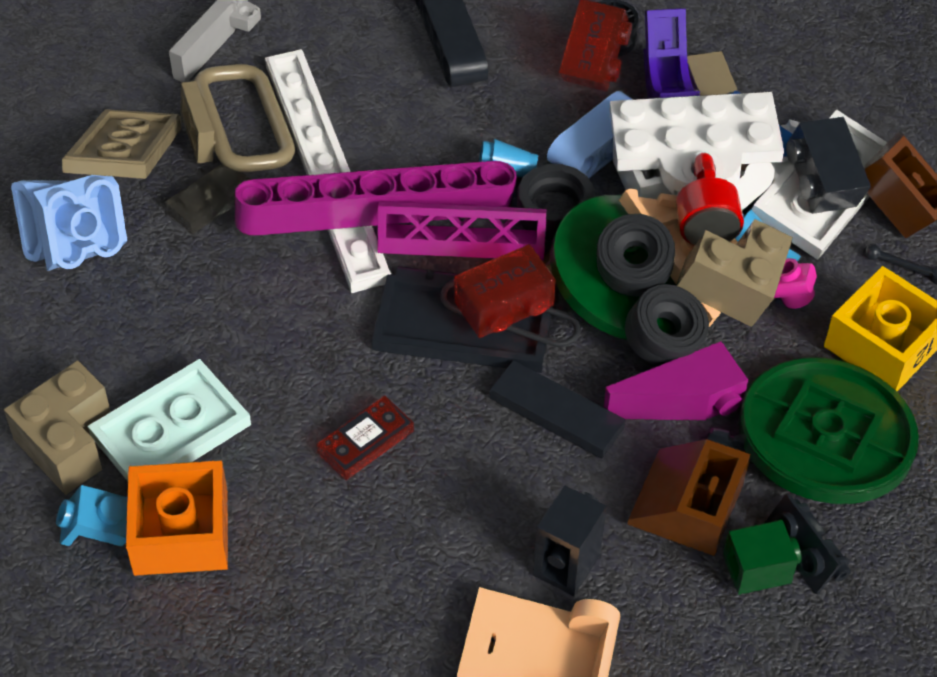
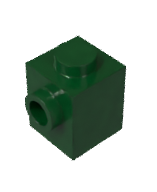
M783 520L728 532L723 556L738 595L792 583L796 566L801 562V552L794 536L789 537Z

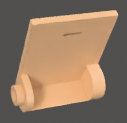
M479 587L456 677H608L620 612L613 605L596 599L577 601L570 612ZM491 637L494 638L495 644L491 641Z

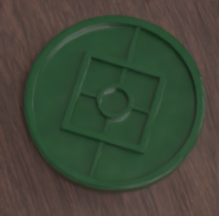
M622 195L594 197L571 209L557 228L550 247L552 275L560 293L577 314L599 330L627 340L625 334L626 317L640 296L620 294L604 282L597 267V244L606 226L616 218L628 215V213L619 201ZM632 246L625 250L623 256L631 264H641L648 258V253L642 247ZM670 276L665 284L676 286ZM657 318V324L664 333L676 334V327L673 322L667 318Z
M801 358L785 361L767 369L748 387L739 413V434L744 440L743 447L746 453L750 454V459L755 466L780 487L801 497L818 502L855 504L879 498L892 491L905 479L917 454L919 444L918 427L915 417L905 400L894 388L878 376L861 367L839 360Z

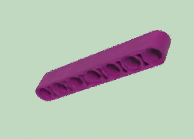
M486 161L253 179L242 182L236 188L235 225L239 231L247 235L378 225L379 202L511 207L516 183V171L508 163ZM387 214V224L411 223L405 215ZM416 215L420 220L425 217ZM436 216L431 221L447 220L448 218Z

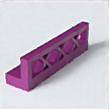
M379 202L378 253L544 261L546 209ZM387 214L405 215L414 225L387 224ZM416 215L425 217L420 220ZM441 216L447 217L456 227L426 226V224L434 217ZM458 217H463L466 219L462 222ZM477 218H486L498 229L469 228L468 226ZM499 219H508V221L503 224ZM519 220L537 221V231L514 230L510 228Z

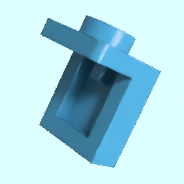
M81 485L69 500H63L59 507L56 525L61 527L60 544L70 546L79 535L123 546L126 543L128 497Z

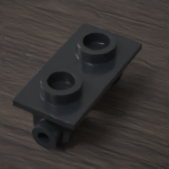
M786 493L767 518L765 524L783 520L789 537L794 536L800 547L801 562L797 564L796 568L814 593L819 594L832 577L836 582H839L850 575L851 570L848 567L850 561L846 556L842 555L831 539L823 540L821 536L825 531L810 512L809 505L801 503L798 499H793L789 493Z

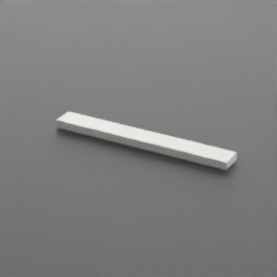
M302 49L266 57V68L306 174L318 175L350 172ZM372 226L328 229L351 293L385 285L387 275H391L383 253H378V240Z

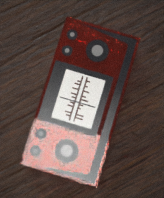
M383 396L317 443V453L345 480H348L414 432V422L386 396Z

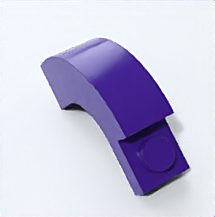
M686 8L645 10L646 48H643L648 99L700 96V91L695 90L692 86L688 69Z

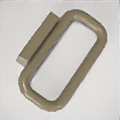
M248 64L214 66L199 72L194 81L181 82L180 114L197 163L213 162L214 151L224 166L238 172L272 170L283 167L292 160L295 154L294 142L270 81L262 70ZM237 79H245L254 83L279 150L270 154L240 156L233 153L210 92L209 84Z

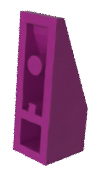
M722 341L695 351L688 356L675 359L607 386L603 408L624 419L707 420L717 415H729L742 405L748 378Z

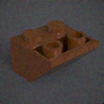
M900 131L863 167L871 185L867 194L905 238H908L937 220V173Z
M708 439L659 449L630 514L627 525L715 556L744 484L750 454Z

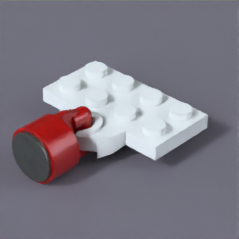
M772 92L610 101V118L617 171L659 169L662 182L673 195L679 192L676 197L679 229L682 238L688 243L695 246L705 230L729 242L735 239L741 233L744 226L739 192L736 188V184L740 179L741 164L783 161L784 148Z

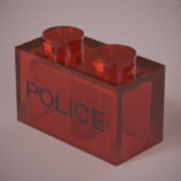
M589 0L579 1L559 70L563 81L608 92L610 81L616 83L622 63L621 60L617 59L621 45L626 46L628 44L632 30V23L628 22L625 9Z
M530 244L454 276L455 303L479 338L493 332L504 331L511 324L531 315H540L549 307L554 306L555 278Z

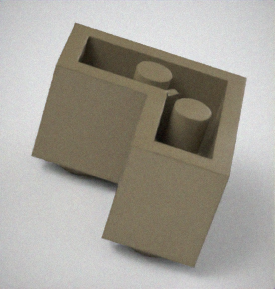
M756 219L753 220L737 244L705 230L685 259L676 286L689 291L701 303L752 327L774 299L793 237Z
M78 360L4 409L14 441L65 495L102 470L95 440L89 435L88 425L111 411L105 387Z

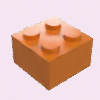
M222 460L129 466L126 549L134 576L228 569V495Z

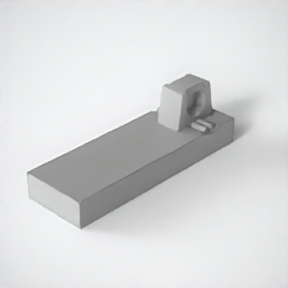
M217 0L169 50L173 79L180 82H188L236 31V28L249 32L260 21V8L248 0Z

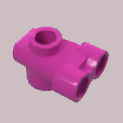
M787 258L774 298H781L783 304L792 309L801 308L809 304L815 296L814 284L817 275L814 265L812 263H798L795 259Z

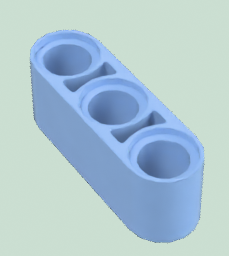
M621 91L612 93L553 141L547 153V161L551 164H564L574 167L588 178L593 176L613 160L610 101L633 99Z

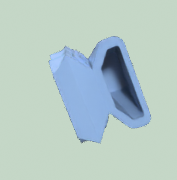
M90 175L72 181L21 180L12 183L11 189L24 256L34 262L45 259L47 271L59 267L73 269L79 266L84 259L97 255L111 257L127 242L119 185L113 176Z

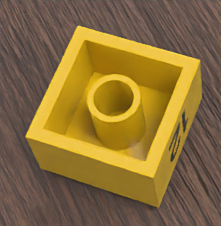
M882 266L832 315L824 347L847 363L873 373L898 391L937 350V300Z

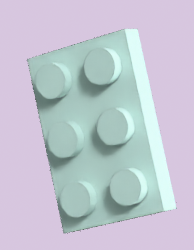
M198 359L88 425L90 436L95 440L96 444L128 481L129 466L193 462L249 427L251 420L250 414L201 359Z

